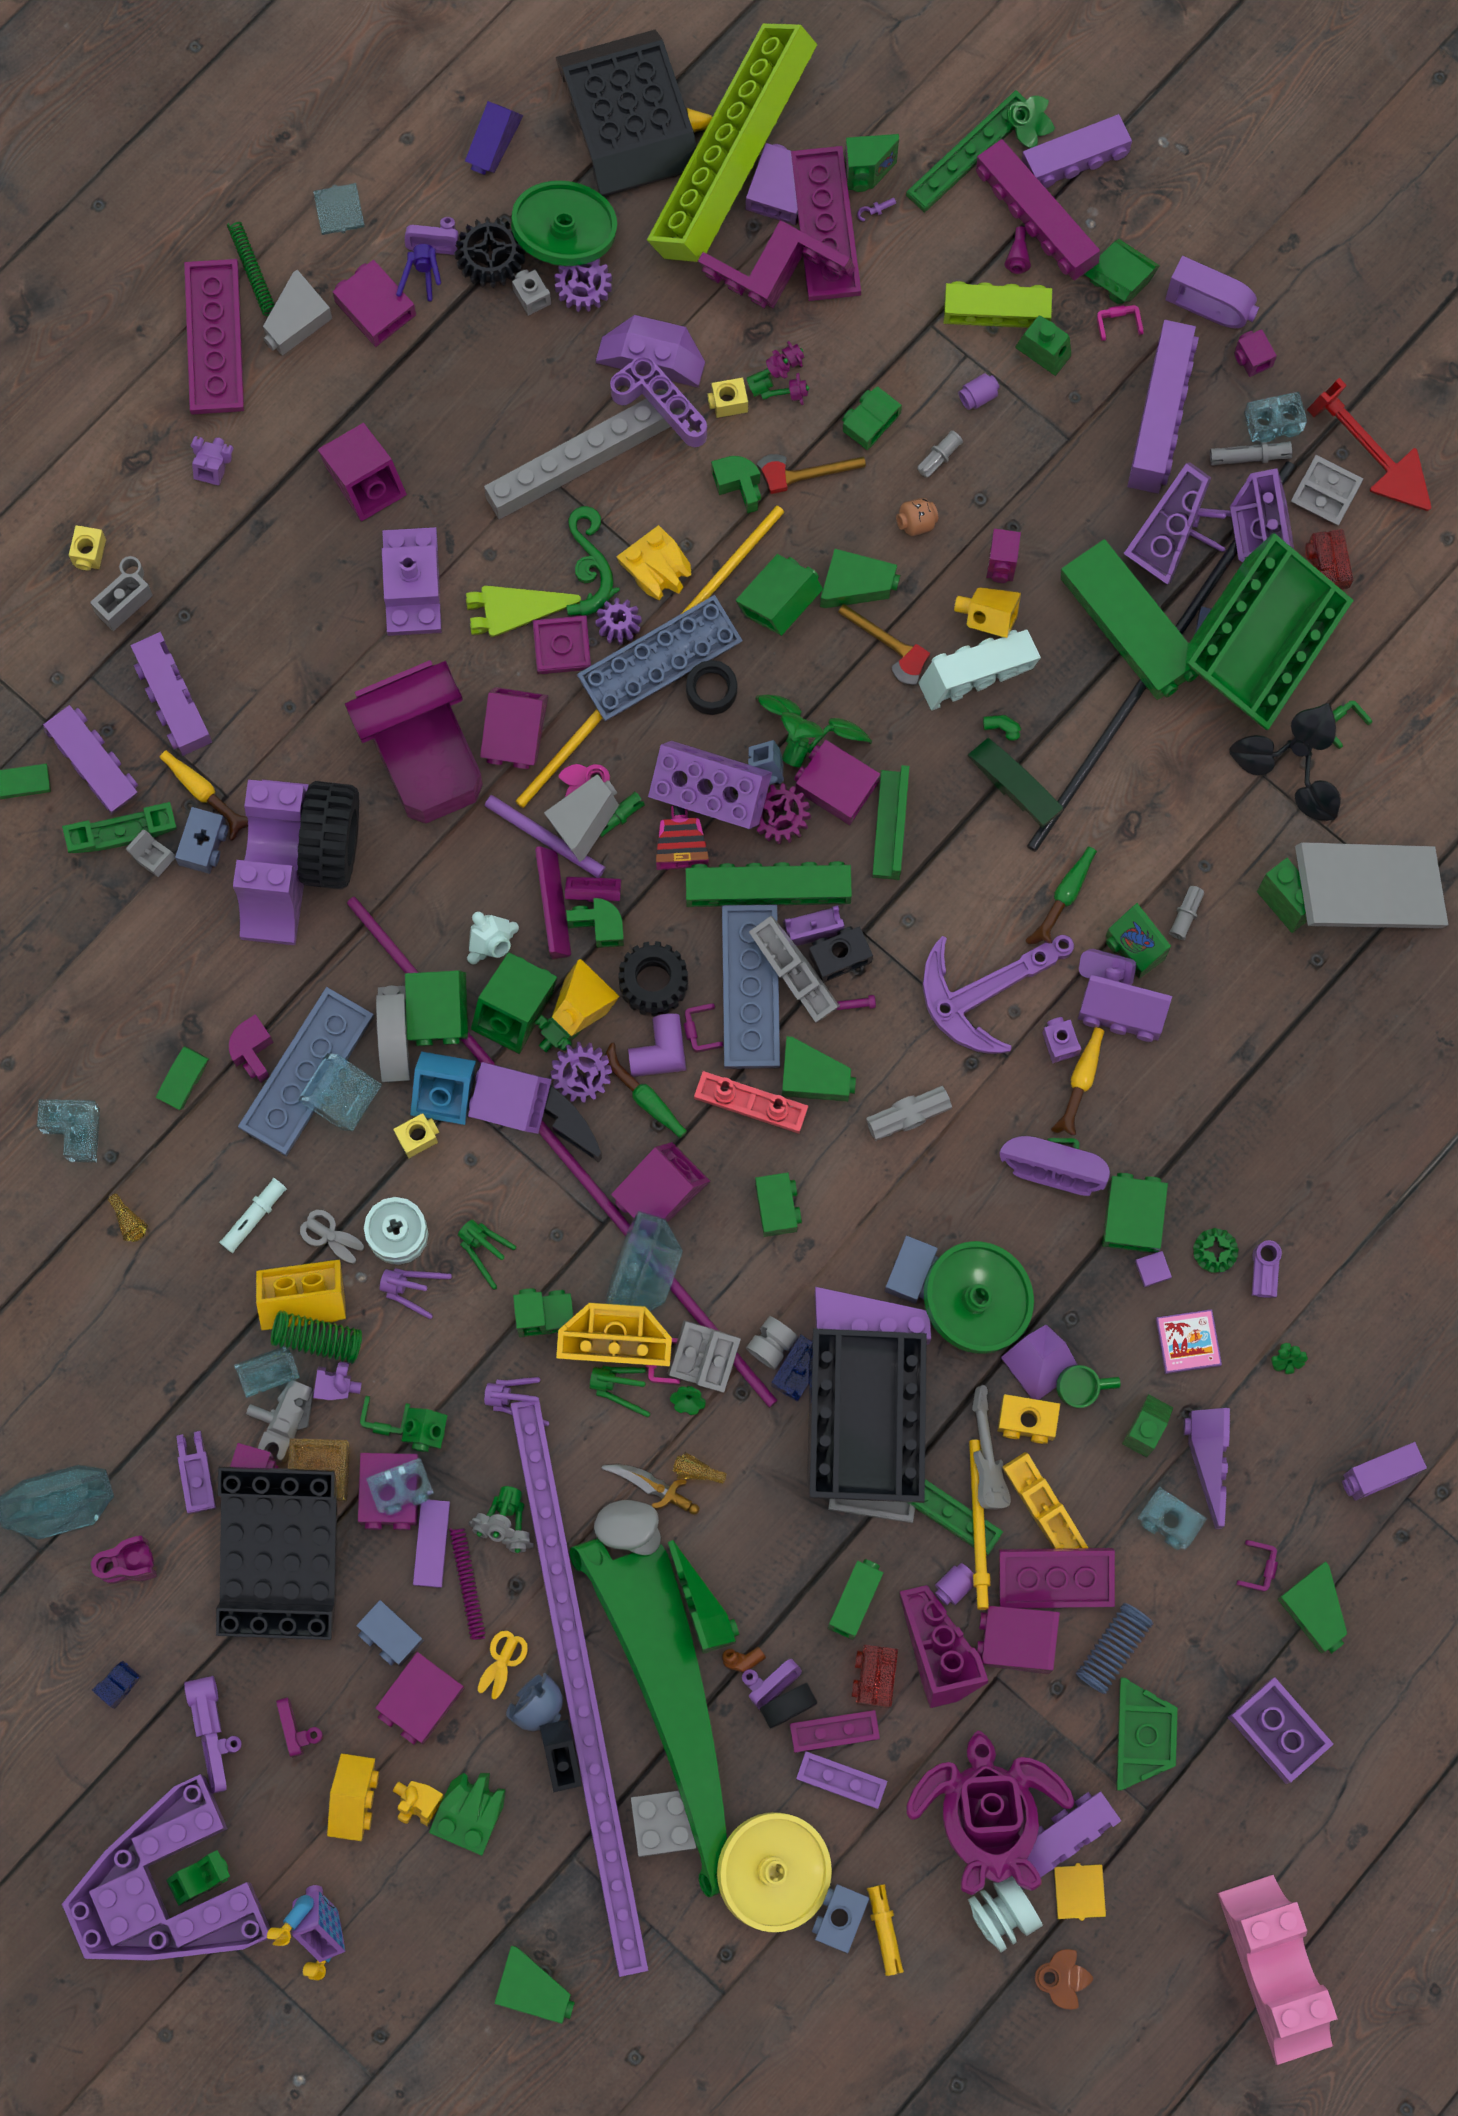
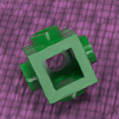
M408 1408L401 1441L412 1444V1449L420 1452H428L429 1448L441 1449L448 1415L429 1409Z

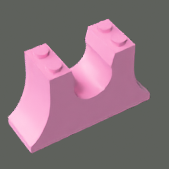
M1274 1875L1217 1893L1275 2064L1279 2065L1332 2047L1330 2022L1338 2018L1328 1990L1324 1985L1318 1983L1311 1968L1303 1937L1307 1934V1929L1298 1903L1290 1902L1285 1897Z

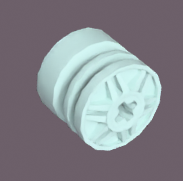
M1013 1876L1000 1883H993L998 1895L994 1899L987 1891L981 1890V1896L986 1903L981 1906L975 1896L967 1899L978 1927L985 1938L999 1952L1007 1949L1001 1938L1004 1934L1013 1945L1017 1943L1012 1930L1015 1927H1018L1023 1934L1028 1936L1043 1926L1032 1904Z

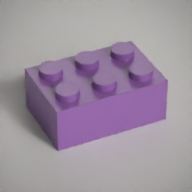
M1275 1677L1264 1684L1228 1717L1285 1784L1291 1783L1333 1745L1331 1740Z

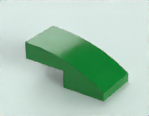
M184 1046L164 1079L156 1098L178 1110H182L194 1085L199 1082L209 1058Z

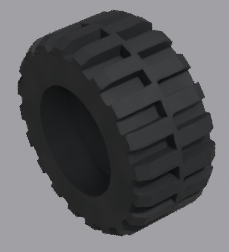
M315 781L308 786L301 814L297 858L298 879L305 886L343 889L349 885L357 847L360 806L359 792L353 785Z

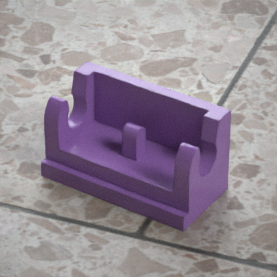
M838 905L796 918L784 919L783 921L786 934L796 946L814 942L822 937L830 938L837 936V932L844 929Z

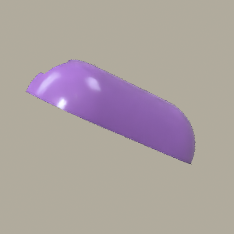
M1021 1136L1007 1141L1000 1150L1001 1161H1006L1014 1169L1013 1174L1017 1177L1074 1194L1090 1196L1091 1192L1104 1190L1109 1180L1110 1170L1102 1158L1093 1153L1031 1136Z

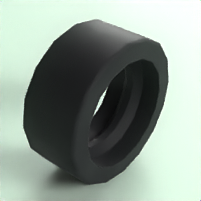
M708 660L699 663L692 668L687 676L686 693L688 701L694 709L702 714L716 715L723 713L736 700L738 685L736 675L729 666L720 661ZM709 673L721 675L726 680L728 686L724 698L716 702L702 700L696 692V683L701 676Z
M804 1683L760 1707V1711L769 1728L772 1729L815 1706L817 1700L808 1683Z

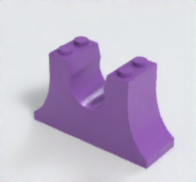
M248 780L244 805L245 814L248 818L247 849L245 859L236 861L233 888L239 903L241 940L296 945L304 884L298 879L297 871L299 829L303 803L309 784L271 780Z

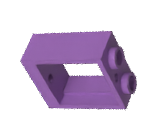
M1413 1442L1353 1467L1343 1475L1345 1480L1342 1483L1347 1495L1353 1496L1356 1501L1414 1477L1427 1469L1416 1443Z

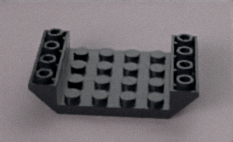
M656 29L556 57L562 80L566 82L593 164V175L599 193L603 197L682 175L697 145L663 39Z
M219 1467L218 1496H221L220 1602L216 1608V1636L331 1640L336 1599L337 1483L335 1471Z

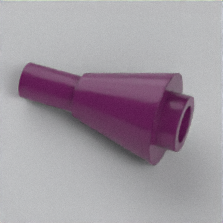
M1023 226L1016 228L1015 241L1004 264L1006 269L1014 274L1026 272L1031 267L1025 242L1026 229Z

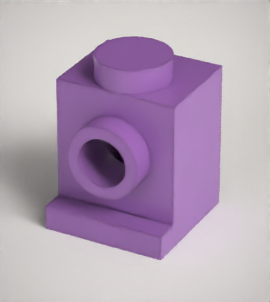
M1063 1017L1048 1021V1026L1044 1027L1042 1033L1052 1063L1079 1056L1081 1046L1078 1043L1071 1020L1064 1021ZM1063 1032L1067 1038L1059 1040L1057 1034Z

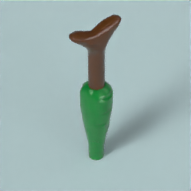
M1087 847L1082 857L1062 879L1054 892L1055 903L1041 926L1026 939L1027 944H1037L1041 941L1048 944L1052 943L1051 929L1064 907L1070 906L1076 900L1090 864L1097 853L1094 848Z
M611 1043L605 1055L608 1056L609 1063L607 1065L611 1066L612 1072L632 1091V1098L638 1106L670 1129L679 1139L687 1133V1130L678 1122L667 1105L650 1086L639 1084L620 1065L615 1043Z

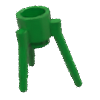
M471 1219L458 1232V1237L463 1240L460 1245L468 1252L486 1281L495 1290L497 1285L472 1247L477 1249L483 1245L492 1254L503 1260L504 1255L486 1240L487 1236L511 1250H515L516 1246L489 1230L483 1223L477 1224Z
M605 1365L602 1368H593L589 1388L597 1390L596 1396L610 1399L645 1417L650 1416V1412L608 1392V1390L613 1391L615 1383L644 1387L646 1385L644 1381L616 1377L614 1373H645L646 1368L610 1367Z

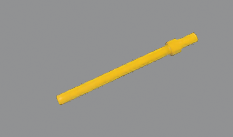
M970 1440L976 1572L973 1574V1587H976L977 1609L986 1610L989 1609L988 1587L991 1584L990 1574L987 1573L984 1508L980 1506L978 1501L979 1472L973 1456L974 1452L981 1451L980 1440Z

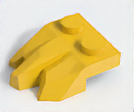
M659 525L616 556L618 562L634 577L637 585L647 595L657 600L663 597L662 591L664 589H670L679 594L683 589V585L678 578L680 576H691L690 562L674 539Z

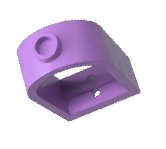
M1185 256L1181 257L1171 277L1165 299L1170 303L1229 328H1241L1245 326L1247 320L1253 322L1259 310V307L1255 306L1257 302L1256 295L1248 286Z

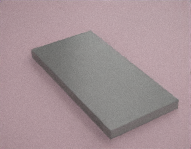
M1300 843L1295 846L1308 926L1444 928L1448 926L1435 846Z

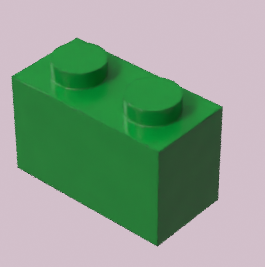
M789 1172L755 1177L764 1237L797 1232V1224H801L802 1219L800 1207H794L793 1197L797 1196L795 1180H790Z

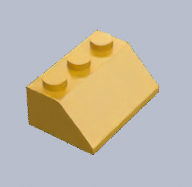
M340 1260L256 1271V1305L261 1330H272L274 1320L280 1310L287 1312L288 1315L293 1313L294 1316L299 1314L300 1317L305 1316L307 1319L311 1317L313 1321L318 1319L319 1322L322 1320L324 1322H336L346 1319V1304ZM292 1316L289 1319L288 1327L291 1325ZM298 1317L295 1320V1326L298 1324ZM304 1319L301 1322V1326L305 1324Z

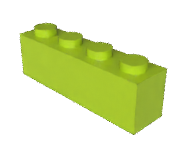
M955 281L951 284L946 283L943 324L1029 328L1039 315L1051 321L1052 288H1046L1042 285L1019 287L1017 284L993 286L991 283L986 282L979 283L978 285L966 284L961 281Z

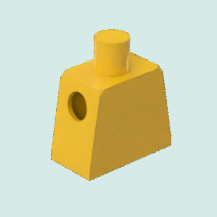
M977 588L972 598L957 596L954 612L968 614L967 626L1007 638L1018 617L1021 593Z

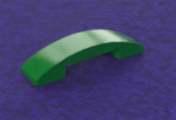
M167 802L143 808V812L90 823L87 820L62 826L68 853L93 852L126 846L142 830H146L153 838L177 829L171 804Z

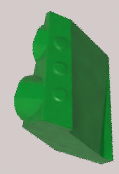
M1118 239L1100 255L1099 264L1084 273V275L1096 287H1103L1108 290L1109 298L1114 303L1123 304L1130 302L1151 281L1160 265Z

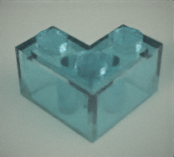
M39 1099L37 1127L42 1134H65L63 1155L69 1162H97L100 1116L98 1104L95 1101Z

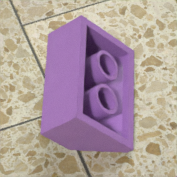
M1091 975L1085 989L1078 1020H1082L1083 1024L1089 1027L1098 1028L1099 1025L1109 1027L1111 1032L1125 1035L1126 1032L1135 1034L1142 1041L1152 1042L1153 1039L1158 1041L1172 996Z

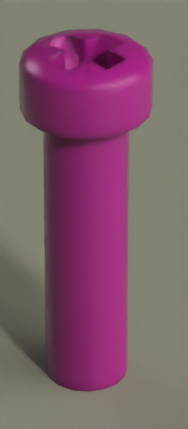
M868 995V998L837 1001L840 1006L837 1010L861 1007L876 1008L874 995Z

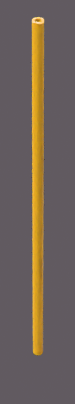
M775 506L682 613L705 601L716 591L784 514V510L781 507ZM597 709L515 801L517 805L524 808L603 719Z

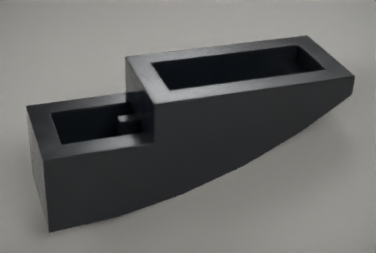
M550 1085L544 1113L556 1120L552 1125L553 1132L599 1163L602 1159L601 1151L587 1122L578 1110L559 1091Z

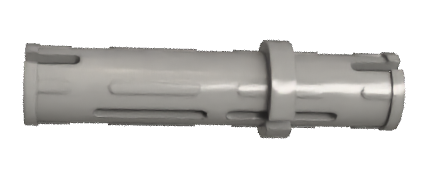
M1291 441L1274 444L1261 442L1259 445L1210 449L1211 466L1252 461L1268 463V460L1292 459Z

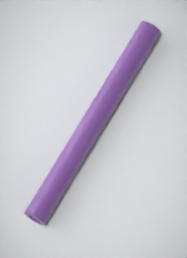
M491 795L487 799L485 807L596 878H600L605 871V866L589 856H586L584 860L579 862L564 840L495 796Z

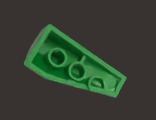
M673 1540L669 1541L668 1547L703 1654L735 1644V1636L739 1635L735 1619L729 1620L723 1607Z

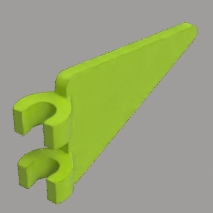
M483 586L482 593H466L467 610H474L484 606L486 618H470L471 634L479 635L488 631L490 637H496L531 623L533 620H539L566 609V605L579 604V601H581V597L576 594Z

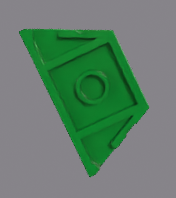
M1123 1677L1119 1681L1116 1791L1126 1789L1176 1766L1178 1708Z

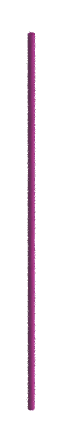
M352 897L349 899L347 905L403 972L419 973L357 898ZM469 1032L468 1039H460L480 1063L496 1065ZM542 1120L539 1134L699 1325L718 1330ZM736 1353L733 1363L734 1367L770 1408L778 1400L742 1357Z

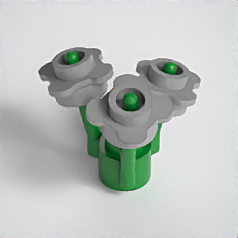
M510 1486L501 1487L499 1495L494 1497L487 1515L478 1513L476 1518H473L468 1523L473 1527L472 1531L477 1536L482 1538L489 1536L495 1542L502 1541L511 1552L522 1553L526 1551V1548L534 1547V1544L530 1543V1534L522 1531V1512L525 1504L520 1502L522 1492L517 1488ZM514 1512L516 1513L515 1530L510 1528L511 1521L505 1517L512 1516Z

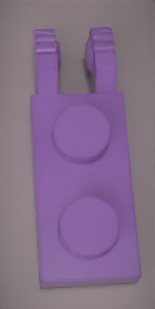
M201 1431L194 1432V1443L197 1453L187 1455V1442L184 1435H177L180 1456L178 1457L188 1514L217 1509L208 1456L204 1448Z

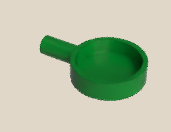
M1072 1365L1060 1373L1056 1387L1058 1396L1065 1404L1071 1407L1084 1408L1095 1402L1100 1390L1120 1388L1121 1383L1119 1377L1099 1379L1098 1375L1091 1368L1083 1365Z

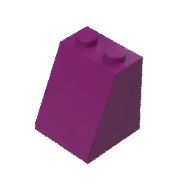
M364 423L318 449L326 469L361 522L407 495L391 457Z
M498 687L493 688L488 693L480 757L487 758L486 762L490 764L502 765L503 761L514 762V767L529 769L530 765H535L538 759L548 695Z
M673 1142L655 1147L611 1195L616 1199L615 1204L625 1213L628 1212L635 1219L634 1223L641 1231L652 1234L659 1231L711 1181Z
M989 1606V1609H986V1612H981L979 1629L984 1630L983 1641L977 1642L976 1649L981 1657L983 1666L1050 1674L1054 1669L1060 1612Z

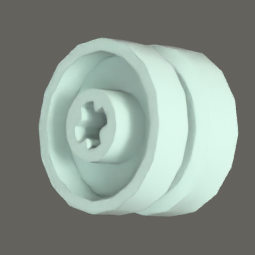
M398 1197L383 1199L371 1208L365 1219L364 1232L368 1245L376 1257L386 1263L395 1265L409 1263L419 1257L427 1245L429 1233L424 1215L418 1206L408 1199ZM396 1228H399L400 1231L398 1235H394L392 1232Z

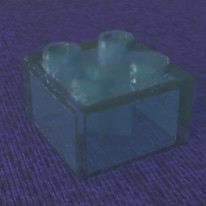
M327 1053L298 1101L341 1130L353 1132L382 1084L340 1055Z

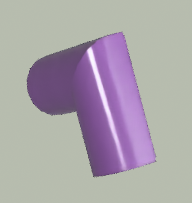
M662 1014L653 1017L655 1045L628 1049L632 1077L686 1071L680 1015Z

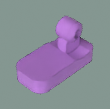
M451 217L442 218L440 228L409 225L406 228L405 246L409 250L413 251V248L418 244L431 245L436 249V253L455 255L454 252L458 250L455 245L456 241H459V233L455 230V221Z
M1088 949L1082 953L1079 972L1083 977L1090 978L1091 975L1128 985L1133 984L1136 970V962L1133 959L1096 949Z
M789 1659L765 1681L759 1678L758 1674L751 1669L743 1673L742 1680L752 1691L749 1695L750 1700L760 1710V1707L774 1700L800 1676L802 1670L793 1659Z
M217 1733L205 1734L201 1739L212 1794L226 1791V1780L221 1755L237 1752L241 1748V1740L236 1736L218 1740ZM233 1742L235 1747H232L230 1743Z

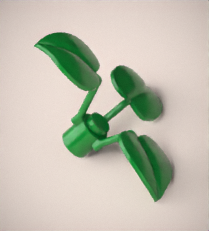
M769 694L757 695L755 698L770 712L781 715L782 722L788 732L786 739L788 744L782 759L791 766L801 767L807 753H811L820 740L830 731H834L835 734L843 738L872 743V740L863 729L848 720L830 718L828 722L830 725L822 729L816 723L803 719L800 716L802 713L801 709L787 698ZM808 738H815L814 741L809 745Z

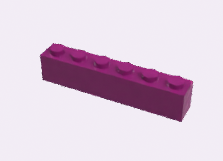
M1003 139L977 156L976 172L979 178L991 185L995 196L999 200L1003 199L1013 217L1019 218L1025 224L1028 234L1040 241L1043 251L1048 256L1052 255L1063 274H1068L1075 281L1099 264V248Z

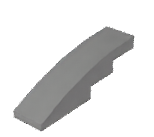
M770 916L749 931L778 976L784 979L797 1000H801L815 1023L821 1021L840 1007L807 959L773 916Z

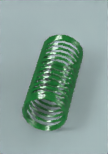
M280 1310L274 1320L271 1332V1345L276 1347L279 1344L281 1348L285 1343V1347L288 1349L292 1341L291 1348L293 1351L298 1344V1352L304 1346L305 1354L310 1348V1354H314L316 1350L317 1357L322 1351L323 1358L328 1353L329 1359L334 1355L337 1361L341 1354V1362L347 1356V1363L352 1365L355 1363L360 1351L362 1331L354 1327L351 1329L348 1326L343 1327L342 1324L339 1326L336 1323L331 1325L330 1322L325 1324L323 1320L319 1322L318 1319H315L313 1321L311 1317L307 1319L305 1316L300 1317L299 1314L296 1316L293 1313L288 1315L287 1312ZM292 1316V1322L288 1330L289 1319ZM298 1317V1324L294 1332L295 1320ZM304 1319L305 1324H304V1326H303V1328H302V1331H301V1334H300L301 1322H302V1320ZM309 1321H311V1325L306 1336L307 1324ZM315 1322H317V1327L313 1335V1325L315 1324ZM323 1323V1329L319 1337L320 1325ZM329 1324V1330L325 1338L326 1327ZM335 1326V1332L331 1340L332 1328ZM340 1327H341V1334H340L339 1339H338V1342H337L338 1330H339ZM347 1329L348 1333L344 1340V1332Z

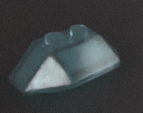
M641 1211L637 1212L628 1229L611 1277L605 1304L646 1306L649 1311H652L665 1303L683 1253L666 1219Z
M76 1465L22 1480L0 1496V1522L2 1528L12 1529L20 1534L39 1540L95 1524L108 1503L114 1498V1492L107 1471L101 1468Z

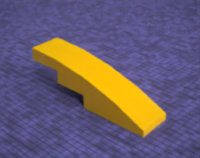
M1024 1452L1002 1467L1054 1549L1088 1548L1063 1504L1059 1503L1046 1479L1041 1476L1027 1452Z

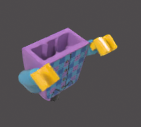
M312 1885L306 1889V1895L293 1901L292 1910L283 1920L284 1925L282 1928H270L267 1932V1938L276 1939L273 1942L275 1946H285L290 1942V1930H292V1936L317 1959L316 1963L307 1962L304 1965L303 1975L308 1976L311 1980H321L325 1977L326 1973L324 1964L326 1962L329 1963L332 1957L345 1952V1945L337 1908L323 1895L321 1886Z

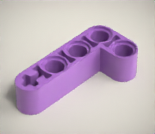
M640 356L612 377L610 382L611 397L615 403L627 405L643 394L687 445L699 447L706 442L707 423L705 419L651 358ZM640 370H648L650 372L646 376L637 374ZM619 386H627L629 388L625 392L616 390ZM658 389L667 391L664 395H657L654 392ZM675 408L684 410L680 415L673 414L671 411Z

